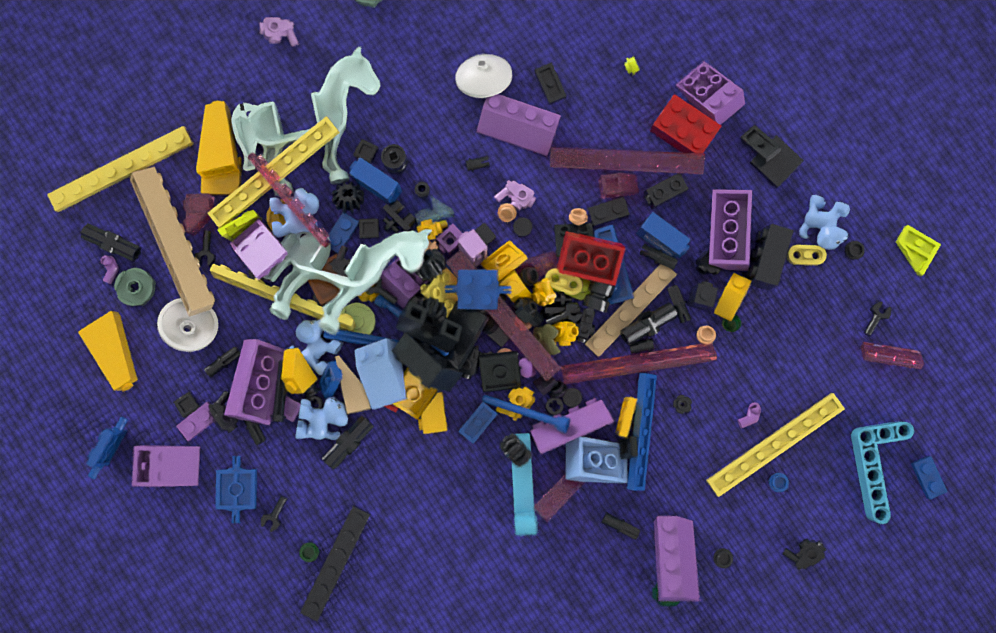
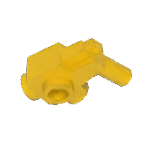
M432 219L421 221V225H418L417 231L419 233L423 230H432L427 238L428 240L436 239V235L443 233V228H447L448 224L446 220L440 222H432Z
M549 278L536 282L532 288L534 302L539 306L554 303L556 293L550 285Z
M565 321L552 325L559 331L558 335L553 339L555 344L559 342V346H571V342L576 340V336L579 333L576 324Z
M527 387L523 389L514 388L508 395L509 401L512 404L530 409L535 402V397L532 396L534 392ZM499 407L496 408V412L512 417L513 421H517L518 418L521 419L523 416Z

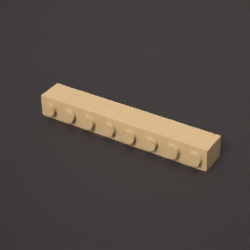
M155 167L132 172L131 184L188 316L211 310L215 302L214 295L207 289L206 277L204 274L201 275L199 261L193 256L191 252L192 245L184 236V226L182 223L179 224L177 220V210L174 206H171L170 195L167 189L164 190L161 174L157 173Z

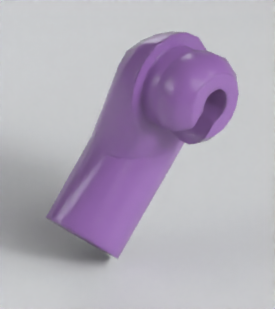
M104 255L101 258V264L105 265L107 272L103 281L112 284L119 268L112 256Z
M522 358L519 361L521 375L525 378L534 377L536 370L533 368L532 362L528 361L527 358Z
M751 403L747 415L737 420L740 428L747 427L759 420L761 407L758 403Z

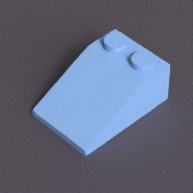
M387 338L355 350L356 368L371 408L374 410L406 399L402 363L397 360L398 356L392 351L397 343Z
M578 437L567 442L566 480L628 483L627 459L620 458L619 443Z

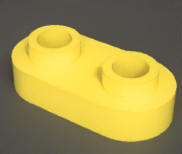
M794 245L788 249L786 257L794 265H819L826 260L827 254L825 249L820 246ZM794 252L798 254L797 259L793 257ZM813 253L817 255V259L812 257Z
M557 268L549 270L545 278H549L552 288L570 295L578 294L583 288L581 278L558 273ZM554 274L559 276L557 282L552 279ZM572 281L577 283L576 288H571L570 283Z

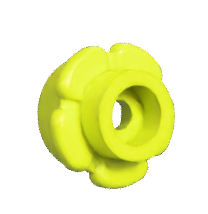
M634 57L626 58L627 62L624 64L628 73L632 72L635 75L640 70Z

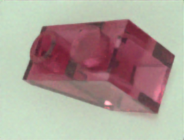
M615 173L601 175L599 178L601 199L639 194L637 176L635 174Z
M209 193L186 194V200L183 201V208L186 211V219L183 221V226L187 233L196 235L212 219L208 212L214 208V197Z

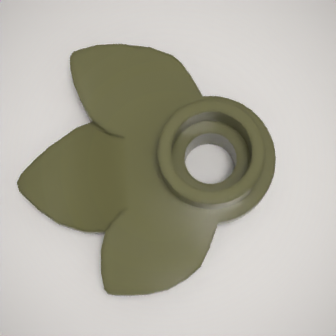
M549 324L539 328L535 327L533 330V338L539 343L541 352L547 358H550L551 354L556 355L561 352L553 340L559 331Z

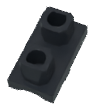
M398 200L382 207L393 219L390 220L388 217L383 219L387 224L384 228L386 232L393 230L395 233H398L400 229L396 226L397 224L404 231H412L411 228L417 219L410 212L402 219L398 214L404 209V206Z
M560 292V297L554 298V303L560 304L544 306L547 319L564 312L566 309L565 303L572 302V297H565V293ZM579 304L577 308L571 310V314L580 312Z

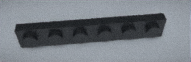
M355 505L352 507L300 611L301 614L315 621L319 620L371 513Z

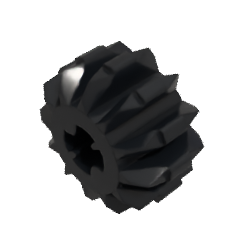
M352 181L349 185L343 182V186L337 185L336 190L332 192V203L336 205L338 211L342 210L344 214L347 211L353 214L354 209L360 210V205L364 204L363 190H361L359 184L354 186Z
M428 249L424 253L422 266L414 271L415 274L422 281H431L432 278L437 279V276L443 274L442 271L446 269V261L443 254L437 251V249Z
M430 296L429 299L423 297L417 301L416 305L427 309L425 316L427 321L440 323L446 318L447 308L443 302H439V299H433Z
M513 433L506 436L500 443L502 452L517 467L525 465L532 457V452Z

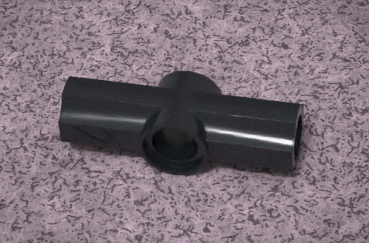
M89 223L81 230V238L98 245L99 248L114 255L118 254L135 262L141 254L142 247L126 241L123 237L108 230H102Z
M667 302L654 311L641 313L637 317V321L620 330L622 339L627 345H631L644 336L648 337L657 334L661 326L677 318L676 309L671 303Z
M362 415L349 430L344 431L335 441L336 444L322 459L333 470L336 469L348 455H351L358 448L362 439L375 426Z

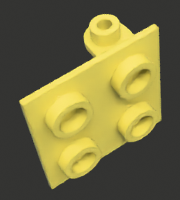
M446 267L442 271L443 274L438 275L437 279L433 278L429 285L423 284L420 290L421 294L429 299L431 296L433 299H439V302H443L447 308L446 318H448L458 297L456 293H445V290H452L445 288V285H456L458 279Z

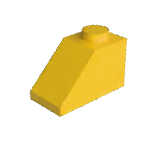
M515 270L499 281L501 286H511L512 289L504 290H512L511 294L507 295L513 303L518 298L523 299L527 297L533 299L532 293L522 282Z
M733 273L715 308L714 314L732 321L747 294L751 280Z
M299 348L286 349L284 351L281 379L285 384V388L291 394L304 393L317 380V377Z
M443 392L436 394L421 414V419H418L419 429L423 430V434L448 430Z

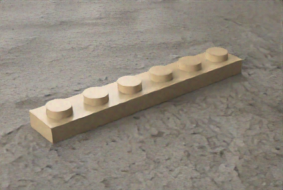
M660 264L633 292L634 299L625 301L585 345L599 357L620 335V330L630 325L677 274L672 269Z

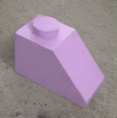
M474 229L460 235L458 247L473 270L487 258V245Z

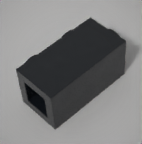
M679 172L646 189L643 193V199L645 204L653 210L686 193L689 188Z
M704 281L691 287L687 306L701 310L712 308L718 288L713 287L712 283Z

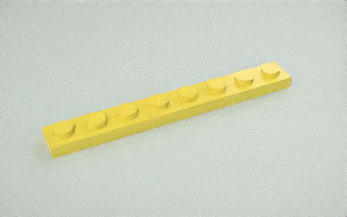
M326 116L209 211L208 215L218 228L230 223L340 132Z
M182 126L47 195L54 210L60 212L130 177L132 172L146 169L193 145V142L186 128Z
M213 264L210 269L214 278L271 301H274V295L280 289V287L275 285L272 287L268 286L260 279H250L242 272L235 273L225 265L218 266ZM294 293L290 302L291 309L320 320L324 317V307L319 306L313 300L307 299L306 301L301 299L299 295ZM346 313L340 314L338 318L339 328L353 332L356 327L353 317Z
M830 393L706 480L716 496L720 497L842 412L845 408L835 394Z

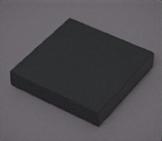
M776 135L772 140L781 146V151L767 163L758 155L749 163L777 189L804 160Z
M517 351L479 355L483 392L521 388Z

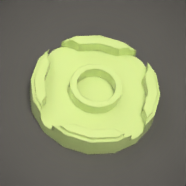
M352 303L342 309L341 315L346 313L352 316L355 321L356 327L353 332L368 335L373 333L376 318L371 308L362 303Z

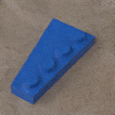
M614 225L595 230V238L619 243ZM622 259L616 285H610L615 287L612 297L608 298L609 306L634 299L624 259Z

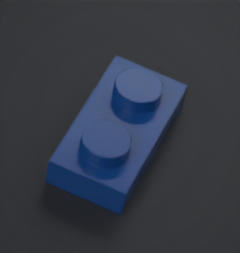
M346 213L341 214L328 234L331 250L338 253L341 246H346L357 229L359 221Z
M336 361L328 362L319 382L325 399L333 397L343 377L342 370L338 368Z
M482 402L458 432L474 444L497 416V413Z
M931 456L923 457L911 463L927 499L931 500L948 492Z

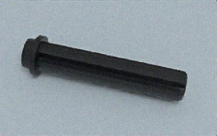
M283 360L278 362L273 415H270L273 422H284V418H286L284 416L287 389L281 379Z

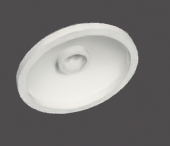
M482 54L469 58L460 65L456 72L458 88L464 94L476 98L497 95L504 91L512 80V69L509 63L503 58L491 54Z
M181 298L164 306L159 314L157 327L161 338L170 347L180 351L192 352L205 348L214 340L218 331V319L213 309L189 317ZM188 328L190 329V331L186 332L184 331V329Z

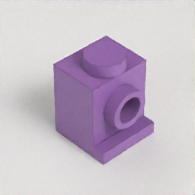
M454 224L450 225L436 238L437 246L443 254L447 252L450 255L458 248V240L463 233ZM450 238L454 240L452 245L447 244V240Z

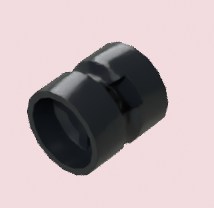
M396 144L388 145L383 149L381 159L386 170L395 175L403 173L408 167V158L404 149Z
M591 280L588 287L590 294H586L583 305L606 313L610 304L608 298L612 297L615 287Z

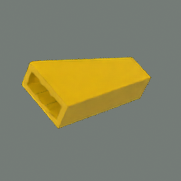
M214 101L211 104L205 105L196 166L197 173L203 179L240 171L230 108L224 101Z
M110 311L78 331L113 390L124 392L132 388V383L138 379L121 316L118 312Z

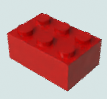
M674 94L649 131L696 162L717 134L721 125Z
M566 231L557 271L565 275L616 285L625 247L621 243Z

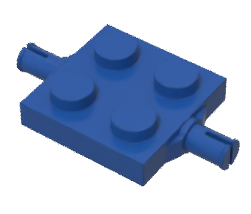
M458 270L457 284L445 285V288L452 289L445 290V293L457 294L458 309L496 310L498 309L499 295L511 294L512 291L504 290L512 289L511 286H500L498 270Z
M120 416L114 428L105 429L98 436L99 442L88 454L89 460L86 463L92 467L88 474L89 478L96 479L99 471L104 466L110 464L127 433V430L123 429L128 421L127 418Z
M232 456V468L216 470V509L232 511L231 523H240L241 510L256 509L257 469L240 467L241 456Z

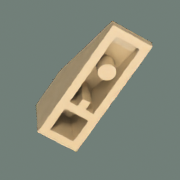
M335 356L338 368L342 370L343 377L340 382L347 414L371 410L362 383L340 356Z

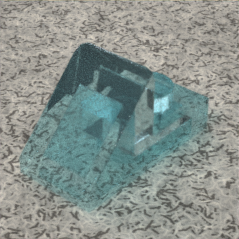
M431 196L434 210L423 209L419 211V214H415L418 225H421V221L432 219V222L455 217L452 208Z

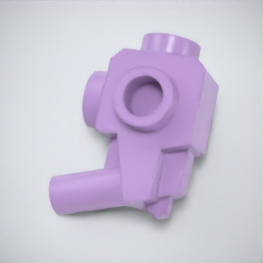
M265 18L263 23H260V35H264V38L269 40V43H279L282 36H287L291 46L298 44L293 32V22L281 20L280 18Z
M509 180L505 188L494 196L498 202L506 196L510 197L511 205L517 210L525 209L527 206L531 208L536 200L533 190L523 184Z

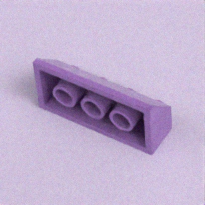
M497 94L486 97L477 133L548 156L561 115Z
M713 190L710 265L726 270H749L752 190Z
M258 339L244 340L224 415L270 425L272 418L270 415L273 414L278 362L283 360L285 349ZM268 387L272 388L273 392L267 391Z
M594 398L585 402L587 406L580 409L579 406L569 409V414L564 415L571 419L567 433L559 432L554 428V425L544 424L542 421L532 425L533 429L530 432L539 452L542 454L614 422L603 401H597ZM560 413V414H557V415H555V416H553V417H555V418L561 417V413Z
M657 516L654 520L659 601H700L693 521L678 516Z

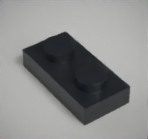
M552 62L534 69V73L549 105L567 97Z
M755 125L740 136L741 141L766 163L781 151V146Z
M624 196L587 209L593 227L630 215Z

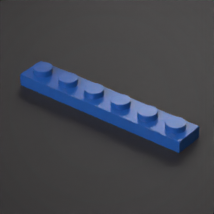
M640 373L638 380L636 412L633 421V436L637 437L638 456L629 459L630 467L627 485L629 490L645 491L657 375Z

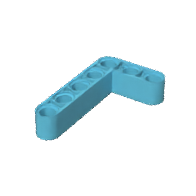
M890 422L859 427L851 433L865 514L869 520L879 524H885L889 521L890 509L877 444L911 438L914 429L908 422ZM900 426H902L904 429L902 435L899 434ZM881 429L885 431L883 438L879 435ZM862 432L866 434L864 441L860 438ZM866 451H868L870 454V457L867 461L864 458V454ZM869 471L873 472V478L871 480L868 479ZM876 490L877 496L875 499H872L871 494ZM879 509L881 515L876 519L875 513Z
M530 433L515 434L531 451ZM530 458L529 462L521 467H517L512 463L516 535L537 534L533 499L532 463Z

